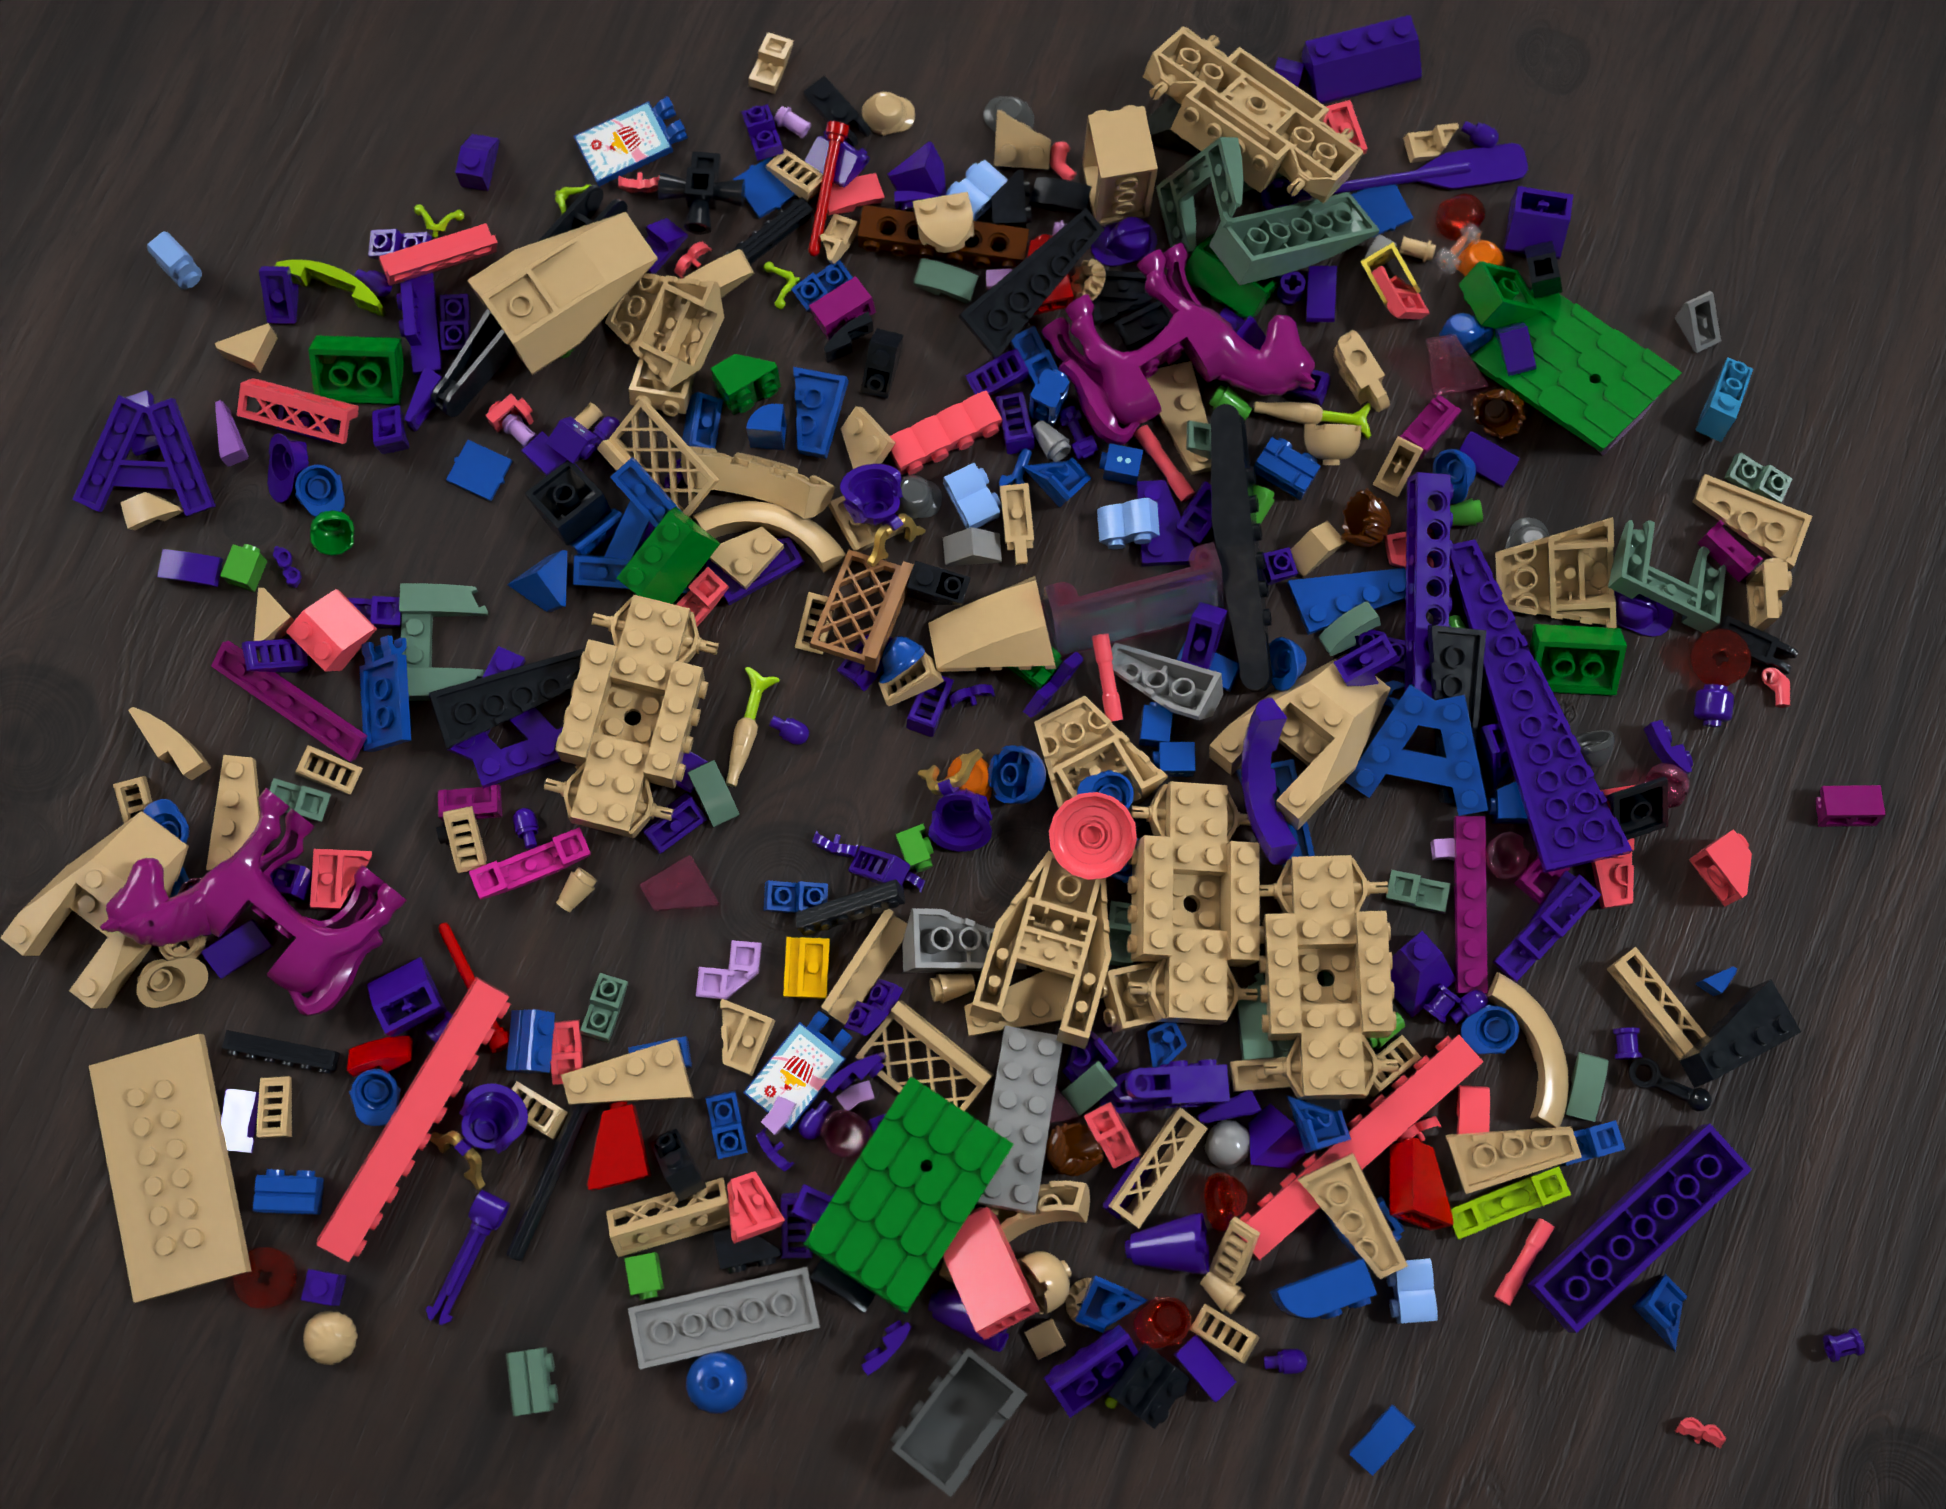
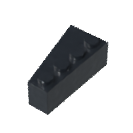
M1769 979L1750 988L1745 993V996L1730 1009V1012L1722 1020H1719L1712 1027L1713 1029L1705 1037H1702L1679 1062L1693 1087L1696 1088L1723 1076L1801 1033V1030L1772 979Z

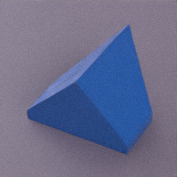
M1073 457L1068 461L1021 466L1059 508L1091 479L1089 474Z
M561 550L547 556L507 585L544 611L553 612L566 607L567 551Z
M1287 1096L1306 1153L1351 1140L1342 1111L1335 1112Z
M1665 1274L1632 1307L1676 1352L1682 1305L1687 1296Z
M1092 1276L1075 1321L1103 1333L1105 1328L1149 1300L1103 1278Z

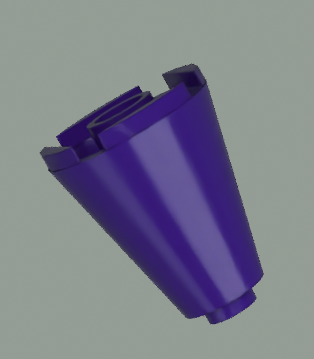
M1194 1213L1132 1233L1130 1240L1125 1241L1127 1259L1132 1258L1134 1265L1200 1275L1208 1274L1210 1257L1209 1245L1206 1244L1205 1235L1208 1234L1204 1214Z
M941 1288L937 1294H932L929 1302V1311L932 1312L933 1319L992 1351L1001 1352L1009 1337V1333H1006L1007 1328L985 1340L976 1333L957 1289Z

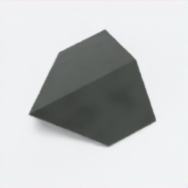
M1170 97L1149 117L1148 125L1152 143L1196 154V147L1170 130L1182 105Z

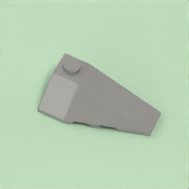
M1116 642L1112 647V664L1115 675L1173 713L1196 720L1213 716L1223 696L1222 673Z
M913 908L909 915L902 942L903 973L982 971L995 928L991 929L982 926L968 918H960L943 909ZM1016 962L1014 970L1026 969V964Z

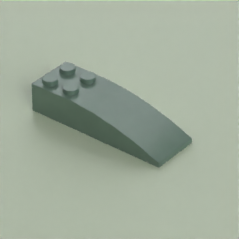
M1350 192L1332 195L1324 204L1315 199L1232 218L1233 222L1229 227H1222L1220 222L1209 246L1237 283L1243 285L1287 274L1326 260L1377 235L1380 230Z

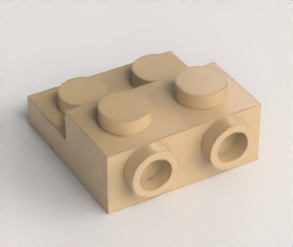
M639 358L629 388L630 405L635 406L639 399L645 398L654 409L662 410L668 416H676L678 413L686 414L692 395V383L696 373L670 388L662 381L663 379L648 367V364L642 358Z
M1781 558L1766 559L1746 578L1749 625L1761 631H1764L1779 619L1782 614V601L1779 598L1792 585V574L1788 571L1787 562H1783Z
M1145 962L1107 971L1100 998L1104 999L1106 1010L1103 1012L1104 1022L1108 1027H1112L1113 1033L1156 1022L1147 997L1141 994H1128L1127 990L1130 988L1127 987L1129 981L1139 983L1148 981L1157 962Z

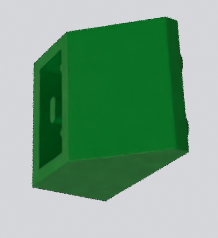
M734 354L711 368L715 388L733 415L738 412H747L754 406L755 402L763 397L765 399L772 397L778 392V388L781 387L778 367L772 361Z

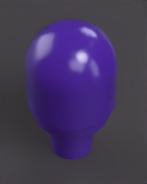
M1465 121L1460 130L1470 135L1469 140L1479 147L1492 148L1499 140L1498 132L1484 123L1478 122L1477 125Z
M358 269L355 272L354 277L364 283L376 296L384 297L392 291L393 285L389 286L384 274L376 270L365 272Z
M612 416L605 417L594 428L592 433L597 436L592 444L595 446L594 452L597 451L600 443L603 440H608L621 424L617 418Z
M773 716L769 724L770 727L780 731L779 736L794 745H801L808 740V727L794 718H787L784 721Z
M521 808L514 813L513 824L518 837L523 838L525 848L531 849L537 846L535 835L538 834L539 826L535 813L531 809Z
M1480 990L1468 992L1460 998L1462 1001L1457 1003L1458 1008L1451 1012L1449 1016L1457 1024L1465 1017L1478 1012L1481 1008L1488 1005L1486 994Z
M823 1100L816 1110L811 1108L810 1111H807L798 1125L800 1135L808 1140L817 1138L827 1126L828 1119L825 1117L833 1106Z
M1282 1349V1351H1277V1356H1264L1265 1369L1278 1368L1279 1373L1298 1374L1305 1370L1307 1357L1299 1349Z

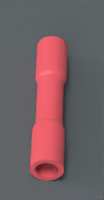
M1144 425L1136 430L1134 436L1164 474L1168 484L1179 500L1183 503L1193 497L1196 492L1184 475L1177 470L1149 426Z
M1109 633L1093 635L1092 642L1095 659L1099 668L1105 715L1111 722L1122 720L1123 714L1119 693L1116 688Z
M1538 1218L1513 1267L1506 1274L1494 1295L1497 1300L1508 1306L1511 1305L1523 1284L1525 1275L1555 1228L1553 1225Z

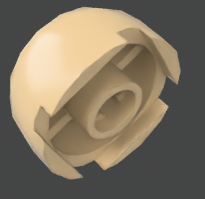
M1304 424V443L1306 449L1315 458L1323 459V465H1340V460L1350 458L1359 447L1361 425Z
M1036 1251L1017 1260L1040 1310L1037 1312L1038 1314L1045 1313L1046 1315L1065 1302L1070 1290L1069 1277H1071V1271L1064 1260L1060 1261L1056 1256L1045 1251Z

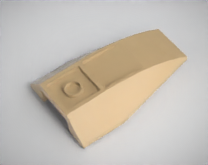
M624 212L515 249L468 279L467 282L483 305H486L515 347L516 353L533 375L581 344L654 265L658 258L628 214Z

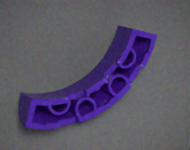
M1266 698L1259 701L1246 729L1241 758V781L1245 808L1255 838L1269 862L1274 865L1286 864L1298 845L1287 826L1283 813L1277 812L1273 794L1277 792L1275 770L1271 768L1272 751L1277 749L1287 717L1273 698Z

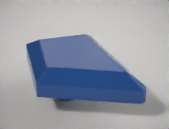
M1165 1022L1147 1031L1152 1068L1169 1064L1187 1046L1177 1023Z

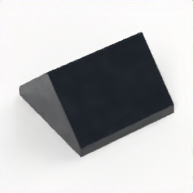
M1665 776L1606 796L1607 805L1613 817H1616L1627 840L1668 827V779Z

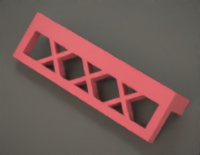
M486 223L379 256V261L390 286L496 253L498 242L495 235L491 236Z
M251 378L240 383L236 416L345 444L347 443L349 421L358 417L359 406ZM248 396L256 398L263 409L257 413L246 410ZM276 404L283 405L289 416L284 420L278 419L271 410V407ZM303 411L309 412L316 423L311 427L304 426L297 415ZM330 418L341 421L339 435L331 433L324 422Z

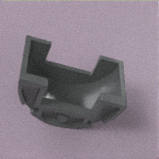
M967 1348L964 1353L958 1349L948 1362V1365L952 1367L944 1379L939 1375L928 1388V1391L932 1393L925 1404L919 1400L909 1414L913 1420L908 1427L905 1428L901 1425L890 1440L895 1444L891 1450L950 1497H952L967 1477L971 1467L1005 1421L1010 1419L1027 1396L1024 1391L970 1348Z

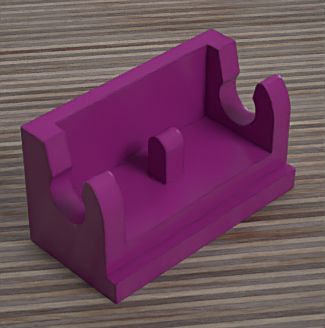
M856 276L809 305L811 312L815 316V322L828 340L856 317L866 312H869L870 316L876 313L872 296Z
M1438 395L1430 401L1400 437L1423 448L1419 457L1422 460L1455 422L1462 410L1441 395Z
M1720 520L1697 544L1700 547L1708 548L1711 551L1709 555L1721 566L1724 564L1726 571L1740 582L1763 558L1759 555L1755 558L1722 527L1725 523Z
M498 784L484 789L483 787L438 790V818L444 822L443 812L470 806L473 807L476 820L502 817L501 786Z
M1881 785L1822 786L1820 788V797H1816L1818 827L1877 826L1886 815Z
M1538 855L1514 884L1539 905L1550 893L1565 870L1569 871L1571 867L1544 873Z

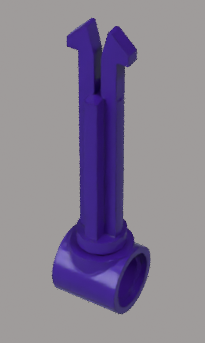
M481 1190L475 1198L468 1217L472 1220L468 1235L434 1306L428 1305L426 1308L430 1321L440 1311L447 1295L449 1297L441 1312L439 1325L452 1321L453 1316L449 1315L486 1237L489 1236L491 1229L498 1230L504 1221L510 1207L509 1202L484 1190Z

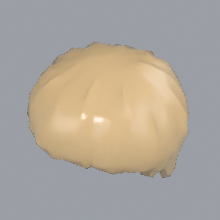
M333 1311L320 1312L313 1316L306 1324L303 1337L304 1347L308 1356L314 1359L315 1362L333 1365L340 1363L353 1353L358 1335L352 1319L348 1318L346 1314Z

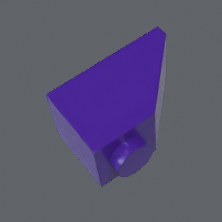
M471 134L461 146L455 170L461 187L489 191L500 143L499 138Z
M1202 602L1199 603L1191 616L1181 658L1182 662L1210 670L1222 636L1228 610Z

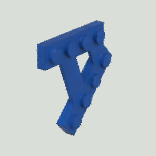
M634 457L630 458L610 477L630 501L604 557L575 555L573 585L629 589L616 578L636 554L649 523L656 528L668 511L675 507L678 508ZM688 586L682 593H687L689 591Z
M1410 684L1359 760L1356 769L1348 776L1345 782L1369 798L1386 774L1453 787L1458 816L1488 811L1465 694L1435 700ZM1419 725L1441 729L1446 757L1403 748Z

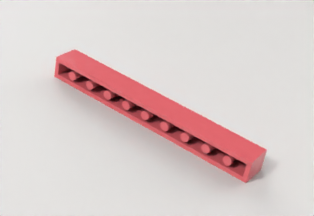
M476 976L318 1236L317 1246L347 1262L351 1260L353 1255L358 1257L367 1243L363 1238L369 1228L373 1231L376 1229L383 1217V1214L380 1213L381 1208L385 1202L390 1204L399 1190V1187L395 1185L401 1175L407 1177L415 1164L412 1157L417 1149L422 1151L431 1137V1134L427 1132L433 1122L436 1124L440 1123L447 1111L444 1104L449 1096L454 1098L463 1084L459 1080L465 1070L469 1072L472 1070L479 1058L475 1054L481 1043L485 1046L487 1045L495 1031L491 1027L496 1018L502 1019L509 1009L510 1003L507 1002L508 994Z
M1460 1035L1452 1039L1446 1036L1435 1046L1438 1052L1431 1058L1427 1055L1423 1056L1413 1065L1416 1070L1408 1078L1403 1074L1391 1085L1394 1090L1385 1097L1383 1094H1380L1369 1104L1372 1109L1364 1117L1359 1113L1346 1125L1350 1128L1348 1132L1351 1140L1327 1147L1328 1149L1320 1156L1316 1152L1313 1153L1302 1163L1305 1167L1303 1171L1297 1176L1293 1172L1279 1183L1282 1189L1277 1194L1273 1195L1269 1192L1257 1203L1260 1208L1252 1216L1247 1212L1239 1218L1260 1232L1252 1254L1256 1261L1261 1260L1320 1207L1307 1189L1298 1181V1178L1354 1153L1362 1170L1483 1063L1481 1058ZM1235 1233L1236 1236H1238L1245 1242H1248L1246 1239Z

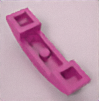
M580 827L552 838L553 841L501 862L497 863V861L469 871L479 899L492 897L530 884L590 856V850Z

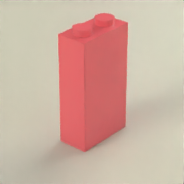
M988 1207L972 1210L943 1255V1258L976 1333L986 1340L1040 1310L997 1216Z

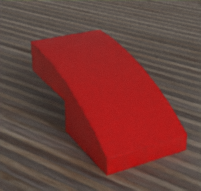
M410 1036L387 1037L351 1048L348 1052L347 1071L355 1078L364 1071L380 1066L386 1072L411 1061L413 1039Z

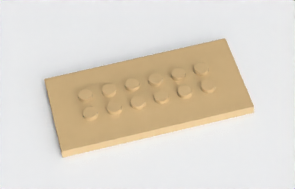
M196 1034L89 1065L133 1303L252 1271L225 1135L221 1124V1115L205 1035Z

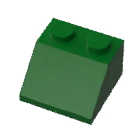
M1479 261L1458 284L1464 294V300L1475 313V319L1483 327L1500 328L1515 324L1538 315L1541 311L1519 271Z

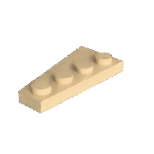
M1191 361L1158 368L1159 371L1148 378L1147 381L1160 403L1162 412L1158 415L1163 426L1169 432L1176 449L1191 475L1211 471V459L1199 456L1186 449L1187 422L1190 420L1208 424Z
M1707 474L1701 477L1692 502L1717 520H1722L1727 527L1771 557L1781 558L1783 562H1787V567L1790 570L1796 563L1812 518L1809 514Z
M223 755L206 866L207 871H211L218 864L232 857L249 838L259 821L258 778L256 760L252 757Z
M1045 970L1009 986L998 1024L970 1016L972 1003L965 1005L964 1011L969 1037L1003 1031L1005 1025L1023 1028L1062 1021L1073 978Z
M1570 1126L1445 1135L1465 1194L1582 1157L1573 1129Z

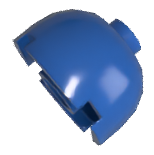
M1016 745L1004 746L1001 748L1004 750L999 755L995 754L991 759L988 768L989 787H994V791L997 794L994 796L1003 803H1027L1036 798L1044 788L1046 782L1044 762L1035 751L1026 747Z
M724 1351L704 1354L690 1366L686 1377V1390L690 1400L700 1410L710 1414L724 1413L735 1408L744 1398L747 1390V1374L743 1364L732 1354Z

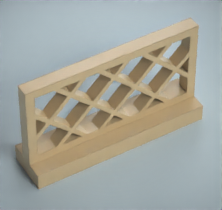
M645 398L639 399L608 440H603L597 447V450L616 471L630 458L634 457L677 507L690 519H692L690 517L691 514L719 481L715 474ZM642 410L649 417V427H639L638 415ZM625 431H632L633 447H627L620 440ZM639 431H649L650 447H640ZM657 431H663L667 435L668 448L658 447ZM641 451H651L652 468H646L641 463ZM658 451H668L669 468H659ZM675 451H681L686 456L687 468H676ZM659 472H669L670 488H664L660 484ZM677 472H687L688 488H677ZM694 472H700L708 480L703 488H695ZM678 492H688L689 505L685 510L678 503Z
M902 1000L894 1005L889 1015L855 1056L860 1060L866 1057V1053L872 1046L884 1045V1051L887 1056L885 1058L886 1062L882 1064L886 1066L887 1073L881 1070L877 1075L899 1093L903 1089L902 1085H905L907 1081H895L891 1075L890 1065L907 1063L908 1078H910V1076L913 1077L911 1063L928 1061L930 1079L918 1081L921 1083L930 1082L931 1090L935 1092L934 1082L951 1080L953 1098L945 1099L949 1102L953 1101L957 1107L959 1100H965L960 1107L963 1111H966L994 1076L993 1073ZM893 1019L903 1026L904 1039L888 1041L886 1028ZM908 1031L916 1038H908ZM883 1033V1041L876 1042ZM905 1042L906 1060L890 1062L888 1044ZM909 1042H923L926 1045L927 1058L911 1059ZM931 1050H933L939 1056L932 1057ZM944 1059L949 1063L951 1076L934 1078L932 1061ZM954 1068L962 1075L955 1076ZM967 1078L976 1085V1088L969 1096L957 1097L955 1079Z

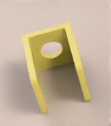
M1394 242L1361 261L1386 307L1388 302L1371 272L1397 257L1417 294L1421 292Z

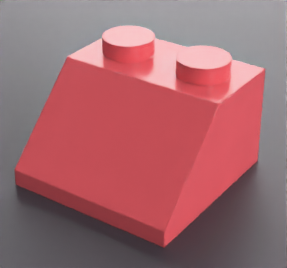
M335 589L303 610L287 629L286 633L326 672L342 671L361 649L362 644L366 643L377 628L338 589Z
M1734 829L1716 839L1689 859L1724 907L1747 895L1752 853L1748 849L1749 844L1741 834L1736 833Z

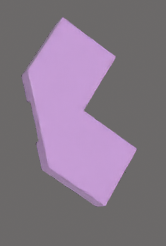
M732 940L729 969L699 967L696 997L727 1000L759 974L762 944Z

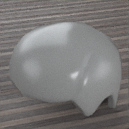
M1223 1120L1213 1125L1204 1146L1205 1153L1210 1162L1221 1169H1234L1243 1164L1250 1153V1137L1247 1128L1232 1120Z

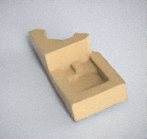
M1458 123L1437 125L1432 131L1407 133L1403 139L1410 163L1437 158L1458 129Z
M835 213L824 234L820 235L827 258L831 264H835L846 252L856 237L860 226L858 221Z
M147 492L120 503L127 529L137 530L157 519L166 521L184 512L182 507Z

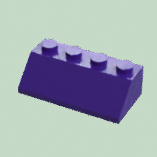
M1411 15L1305 41L1301 55L1314 98L1321 104L1422 78L1419 38Z

